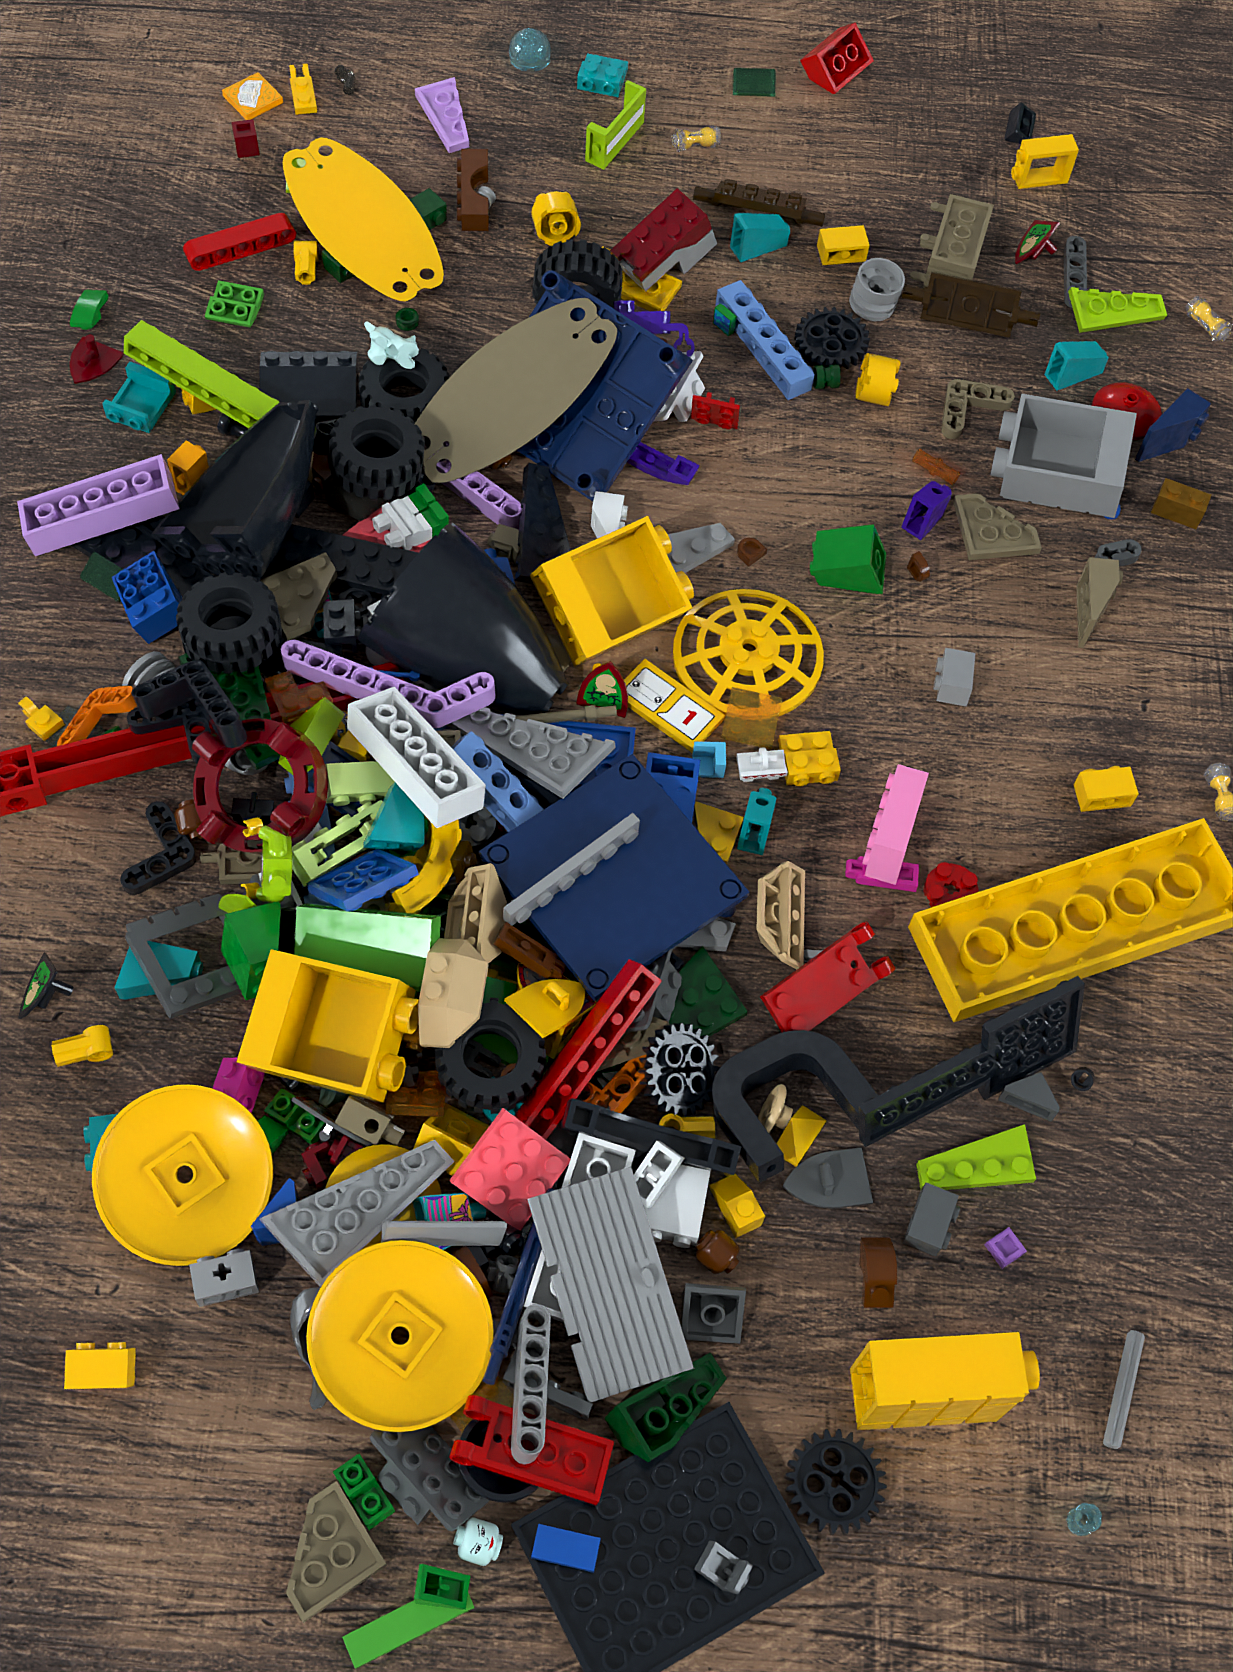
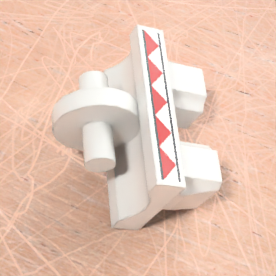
M763 747L759 748V752L737 753L739 776L743 782H750L759 778L774 780L787 776L788 771L785 764L784 750L767 751Z

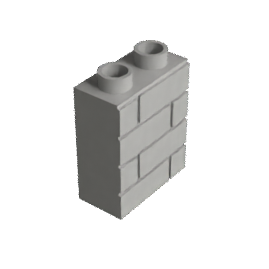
M1021 394L1018 412L1004 411L999 433V440L1011 442L1010 449L996 447L990 476L1003 478L1000 496H1003L1005 499L1022 502L1031 501L1033 504L1055 508L1059 506L1061 509L1083 513L1089 512V514L1115 518L1124 488L1137 413Z

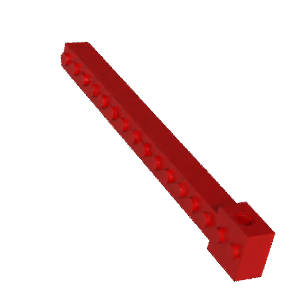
M390 662L372 666L374 670L399 672V667ZM315 682L265 694L271 720L280 723L284 722L287 725L292 724L324 697L341 711L345 710L347 712L348 704L359 700ZM209 722L211 733L217 735V733L215 732V730ZM184 725L146 734H135L128 728L33 752L31 744L0 752V817L47 805L45 797L47 795L191 759ZM196 726L191 730V733L200 734L205 728L203 726Z

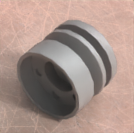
M871 258L863 262L859 267L850 293L849 302L853 311L863 319L870 321H883L889 318L895 311L904 287L905 276L902 269L896 263L884 258Z
M153 651L147 653L130 667L124 677L122 686H132L135 688L145 681L174 669L175 665L161 652ZM167 711L162 713L160 718H170L174 713Z

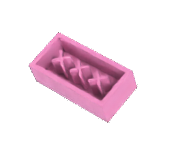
M899 764L895 774L889 773L885 788L890 791L885 790L879 808L884 810L879 809L873 825V828L876 829H873L867 844L869 849H866L862 863L867 865L865 876L896 885L929 773Z

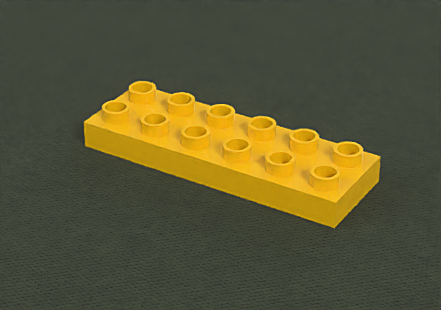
M1202 818L913 914L908 928L953 1022H957L1051 990L1060 982L1068 981L1076 976L1083 979L1232 928L1233 868L1205 819Z

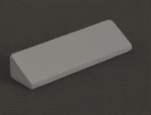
M384 1221L382 1223L381 1243L405 1240L422 1242L432 1246H498L502 1242L507 1229V1223L505 1221Z

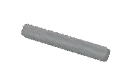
M1130 1330L1126 1336L1103 1444L1113 1449L1120 1448L1145 1339L1144 1334L1134 1330Z

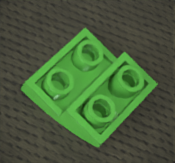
M218 280L214 297L210 296L205 319L251 328L259 312L264 291L261 288Z

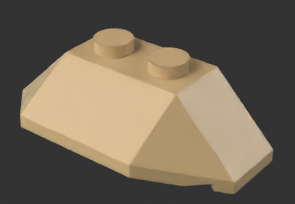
M786 861L758 879L757 932L761 944L782 962L797 970L804 965L805 870L790 861Z
M491 863L468 868L465 872V878L458 885L448 903L444 935L445 939L467 940L488 963L501 954V950L493 944L505 923L503 908L507 905L497 872Z
M439 938L427 953L418 1002L419 1038L422 1047L450 1048L455 1043V1040L462 1036L480 1018L489 964L465 939Z

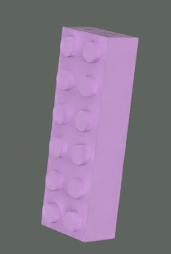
M162 454L17 501L22 534L35 556L180 509L173 477Z

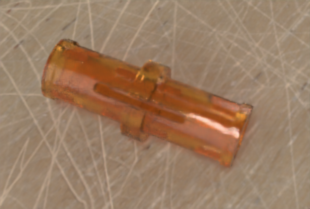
M918 449L912 459V462L928 470L930 475H936L952 486L961 474L959 471L943 463V459H936L922 449Z

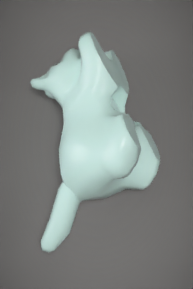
M368 321L364 323L366 330L370 333L371 347L368 351V357L373 363L383 365L385 360L390 358L396 360L398 364L406 369L415 367L412 357L419 353L417 343L415 342V335L405 339L386 327H375Z

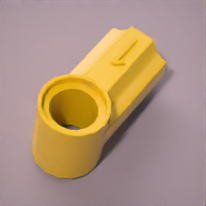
M294 241L295 279L303 285H310L312 281H315L316 262H318L319 256L317 241Z
M105 1025L88 1027L83 1031V1034L52 1041L51 1045L57 1067L84 1060L100 1062L113 1056L109 1028Z
M667 1114L662 1117L659 1125L664 1127L671 1126L683 1132L715 1139L714 1117H680L677 1114L676 1116L674 1114Z

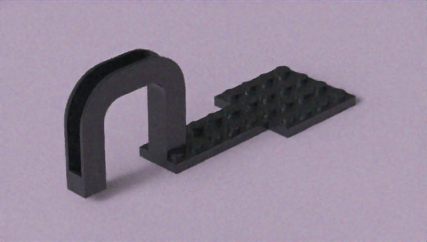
M1079 976L1068 981H1062L1055 988L1045 993L1037 994L1032 1000L1012 1007L1005 1014L997 1018H990L982 1025L981 1043L963 1049L958 1055L948 1060L940 1061L935 1067L915 1074L910 1080L890 1087L881 1095L876 1093L842 1048L830 1038L805 1030H794L776 1034L734 1055L718 1070L712 1087L715 1118L731 1144L741 1146L739 1155L759 1183L784 1171L783 1152L744 1099L754 1089L790 1071L805 1070L819 1078L859 1130V1140L867 1147L977 1088L982 1098L986 1100L1003 1091L1006 1085L1032 1076L1077 1051L1085 983Z

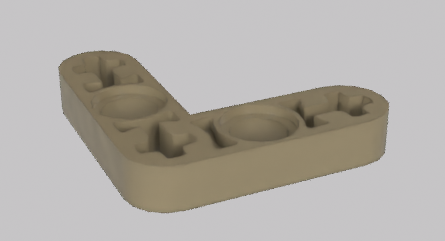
M960 379L951 380L945 393L941 426L942 434L949 439H957L961 436L965 424L967 405L1000 411L1010 409L1015 397L1014 392L1003 386ZM982 392L986 397L979 398L974 393ZM956 406L960 408L961 411L953 412L949 409V407ZM951 421H955V429L951 428Z

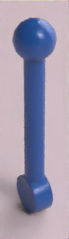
M377 670L393 677L409 678L414 682L420 678V674L414 671L406 673Z

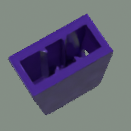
M935 481L925 485L914 494L901 528L922 540L944 515L952 495L951 489Z

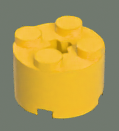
M554 191L546 194L542 193L536 197L531 214L537 235L545 241V244L553 246L557 242L561 241L564 243L574 235H578L581 222L574 200L568 192Z
M867 353L860 368L862 370L861 377H858L855 397L857 400L888 407L891 401V392L895 393L898 387L899 379L895 378V375L899 371L900 360Z

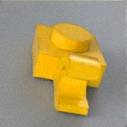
M28 697L18 702L23 708L22 712L28 717L25 721L27 726L44 741L65 725L62 718L46 705L38 709Z

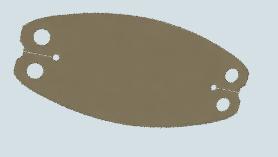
M577 298L560 303L514 325L474 353L442 385L414 424L418 425L422 431V436L428 437L431 441L430 447L424 450L423 465L425 466L426 476L433 483L456 480L506 457L549 427L579 397L609 355L617 336L616 326L610 320L601 319L596 314L597 307L590 299ZM574 308L584 309L585 317L583 320L573 321L571 319L570 313ZM600 329L605 331L607 337L604 342L597 344L592 341L591 335L594 331ZM574 333L579 335L577 339L572 337ZM445 441H448L449 446L445 447L443 446V443ZM441 459H448L451 462V469L447 473H440L436 469V465Z

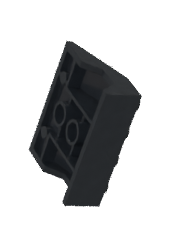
M261 352L259 391L279 402L298 403V401L310 400L318 407L316 419H339L348 411L354 412V409L357 408V378H359L357 352Z

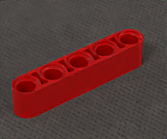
M277 213L191 239L184 244L183 251L192 269L200 271L289 244L296 238L297 233L285 213Z

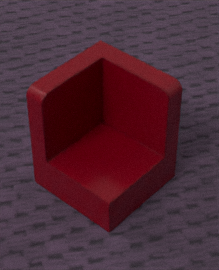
M254 120L231 122L238 158L259 156Z

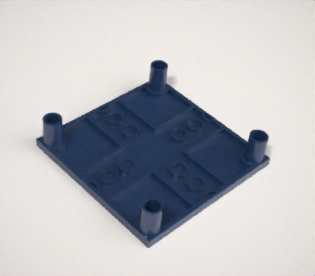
M551 270L542 276L541 283L546 291L529 317L569 300L588 298L597 307L596 314L601 319L610 320L616 326L617 336L609 355L579 397L549 427L517 449V451L536 464L549 467L552 475L591 501H594L595 491L608 492L693 360L562 275ZM579 307L574 308L570 313V317L573 321H581L585 317V311ZM600 329L594 331L591 335L592 341L597 344L604 342L607 337L605 331ZM574 333L572 337L577 339L579 335Z
M633 754L479 851V857L485 864L491 863L494 865L500 883L514 900L630 814L634 813L640 820L638 836L631 843H623L617 848L616 853L612 857L600 860L589 874H581L575 879L570 888L565 891H558L544 907L538 906L531 911L532 913L528 917L582 985L585 992L596 1002L599 1001L629 959L646 967L719 916L731 917L734 915L738 903L749 897L750 893Z

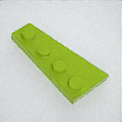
M1071 287L1068 291L1079 333L1164 320L1167 316L1163 298L1160 294L1135 292L1132 294H1122L1121 291L1108 293L1099 292V289L1083 291L1075 287Z
M1025 1124L919 1160L916 1164L921 1189L925 1182L944 1190L1034 1183L1036 1180Z

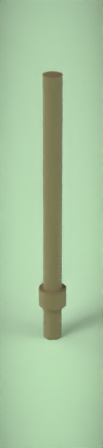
M595 705L584 706V709L515 716V718L523 721L532 719L543 723L585 719L587 722L596 721L600 717L617 716L616 705L596 708Z

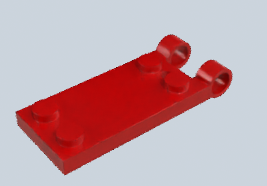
M867 921L853 927L840 939L760 996L781 1032L812 1030L876 981L890 975L895 970V966L889 956L879 958L868 967L856 946L865 943L875 935ZM853 960H854V962H855V964H856V966H855L854 968H852V966H851V962H852Z
M469 1395L467 1397L463 1414L474 1420H487L489 1424L482 1447L465 1440L454 1441L449 1456L453 1462L465 1466L474 1465L594 1505L599 1503L614 1441L546 1419L545 1442L541 1452L534 1462L521 1464L511 1454L513 1408L477 1395ZM523 1412L524 1416L529 1419L536 1418V1415ZM495 1435L501 1437L502 1441L500 1443L494 1441L493 1437ZM521 1440V1445L525 1450H535L532 1442Z

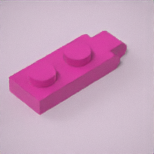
M863 856L858 857L857 860L849 859L846 861L845 876L856 879L858 884L911 892L917 891L919 864L902 862L896 885L865 876L867 865L862 864Z

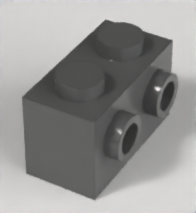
M925 1182L919 1193L903 1244L935 1257L941 1248L946 1250L952 1233L947 1232L950 1222L955 1223L960 1211V1207L956 1205L959 1195Z

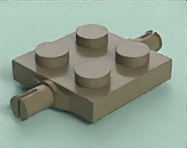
M247 840L248 847L258 848L257 844H263V840ZM224 844L219 845L217 852H201V864L218 863L220 885L249 883L252 875L261 873L262 870L261 854L234 850Z

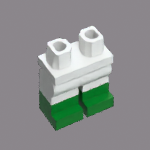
M422 484L416 487V492L403 499H396L390 504L382 505V513L372 518L377 533L390 530V533L384 535V541L387 546L396 548L402 546L403 549L410 550L412 546L429 541L435 535L438 537L440 531L449 524V516L438 501H436L426 485Z

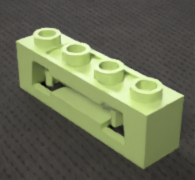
M382 800L375 804H372L371 801L365 803L357 809L358 814L352 817L347 814L335 822L337 826L329 830L325 827L313 835L315 839L306 843L305 840H302L292 847V869L304 887L307 886L306 883L334 870L357 854L369 849L363 848V842L379 811ZM365 821L359 829L363 835L362 837L333 853L324 864L318 867L317 864H321L327 857L323 851L324 848L350 834Z

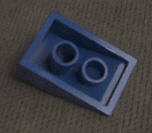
M1187 388L1148 429L1135 460L1140 462L1184 448L1190 440L1194 442L1202 432L1200 427L1203 426L1210 415L1207 411L1211 403Z

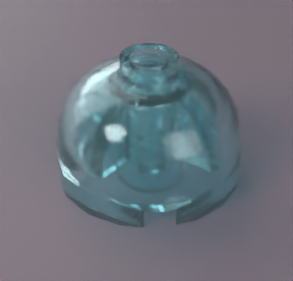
M525 28L517 31L512 37L509 46L511 64L522 71H527V68H534V71L545 68L550 63L551 47L547 36L542 31L534 28Z

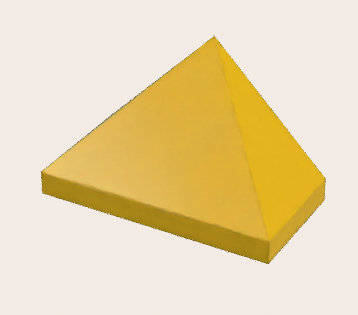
M802 1105L790 1119L776 1143L784 1154V1160L797 1167L827 1120Z

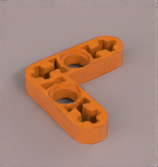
M132 686L98 688L90 693L60 736L57 746L87 739L103 714L126 713L133 710L137 706L131 693L134 688Z
M646 1055L629 1060L602 1090L588 1082L582 1091H589L591 1094L589 1098L583 1101L604 1108L609 1107L612 1111L622 1113L646 1086L640 1085V1081L645 1078V1074H640L636 1070L637 1067H644L645 1064L641 1063L639 1058L646 1057ZM619 1085H630L628 1092L624 1094L616 1092Z

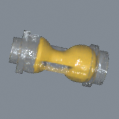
M709 125V127H703L700 131L694 132L675 129V133L671 135L672 147L676 148L677 152L687 150L694 145L715 148L716 145L721 144L720 128Z
M1196 296L1186 305L1187 316L1197 321L1208 332L1214 342L1218 340L1224 341L1231 334L1232 324L1217 315L1205 298Z
M1215 763L1210 765L1204 772V777L1210 787L1218 792L1214 803L1216 816L1220 817L1221 821H1232L1233 793L1228 790L1231 782V769L1228 765H1223V763Z

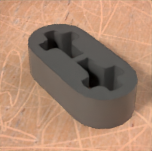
M1127 539L1101 545L1097 550L1095 558L1109 559L1108 557H1111L1113 560H1119L1120 567L1135 563L1142 549L1138 542Z

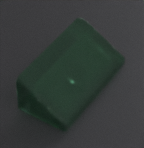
M733 69V95L775 97V69Z
M93 552L80 578L114 600L121 601L111 577L124 569L100 554Z

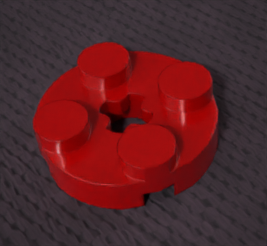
M942 862L928 874L923 892L930 901L929 905L935 907L979 892L978 878L973 872H970L963 866ZM953 885L958 892L954 891L953 894L947 893L948 889L944 886Z

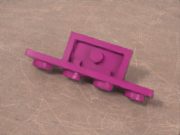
M223 1058L212 1089L234 1098L252 1113L265 1073L237 1063V1058Z

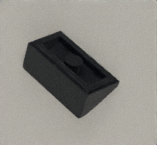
M1022 102L1010 111L1004 139L1021 144L1022 140L1032 139L1036 113Z

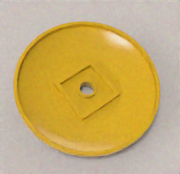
M198 1085L163 1087L146 1093L128 1104L115 1116L102 1135L96 1149L92 1168V1189L95 1204L102 1221L113 1237L125 1248L141 1258L173 1266L197 1263V1259L205 1256L217 1258L235 1248L252 1232L251 1225L267 1206L273 1185L272 1153L267 1137L259 1122L249 1110L234 1098L215 1089ZM185 1165L193 1170V1178L188 1183H182L177 1178L179 1168Z
M399 1240L375 1244L344 1260L321 1286L313 1302L307 1324L306 1337L309 1363L324 1395L341 1413L353 1421L376 1430L388 1432H405L426 1428L456 1412L466 1403L467 1397L472 1395L481 1383L491 1357L489 1350L493 1343V1320L490 1306L475 1276L463 1263L448 1252L416 1241ZM396 1327H404L409 1332V1340L403 1345H397L391 1339V1333Z

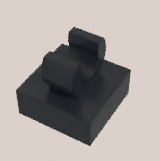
M467 1246L482 1272H485L489 1265L487 1258L497 1253V1246Z

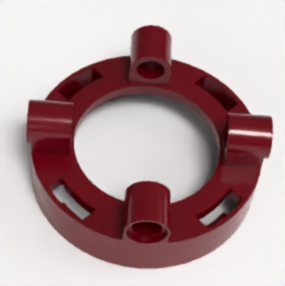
M261 718L242 720L248 738L244 744L236 748L226 747L219 736L210 731L201 733L192 745V749L200 756L194 774L193 796L196 811L202 822L196 829L201 837L214 845L220 843L234 850L262 855V844H257L258 848L248 847L247 840L256 841L263 839L259 838L258 834L246 837L243 834V830L248 829V827L236 823L228 816L219 797V779L226 762L238 750L253 744H267L278 754L286 757L294 776V790L291 801L279 804L270 816L272 823L266 826L282 833L284 836H291L292 847L310 834L321 818L326 805L328 776L319 750L306 735L284 722L280 723ZM313 765L314 792L308 793L306 766Z

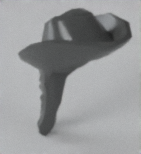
M321 1287L303 1290L293 1300L290 1314L293 1343L300 1358L309 1367L313 1376L312 1394L309 1400L313 1410L323 1407L327 1402V1397L319 1387L309 1363L306 1337L310 1311Z

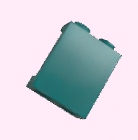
M129 361L125 367L128 378L112 402L104 400L102 403L107 419L114 423L119 422L130 426L134 430L150 433L175 395V384L149 368Z

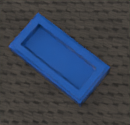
M538 1524L531 1558L594 1573L601 1538Z

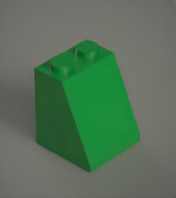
M874 524L817 531L816 541L812 543L814 557L813 561L810 562V573L815 577L818 585L883 594L887 553Z
M272 902L225 914L221 952L245 1000L256 998L270 950L278 951L280 902Z

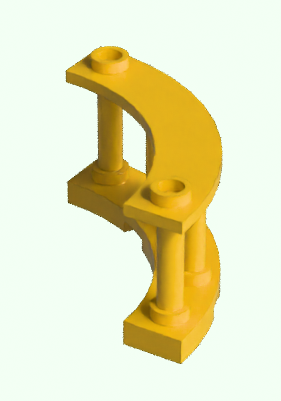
M424 815L428 821V832L424 839V845L415 855L424 865L419 875L391 894L395 902L390 903L389 911L418 914L446 885L453 873L450 859L461 840L462 831L459 829V820L436 828Z

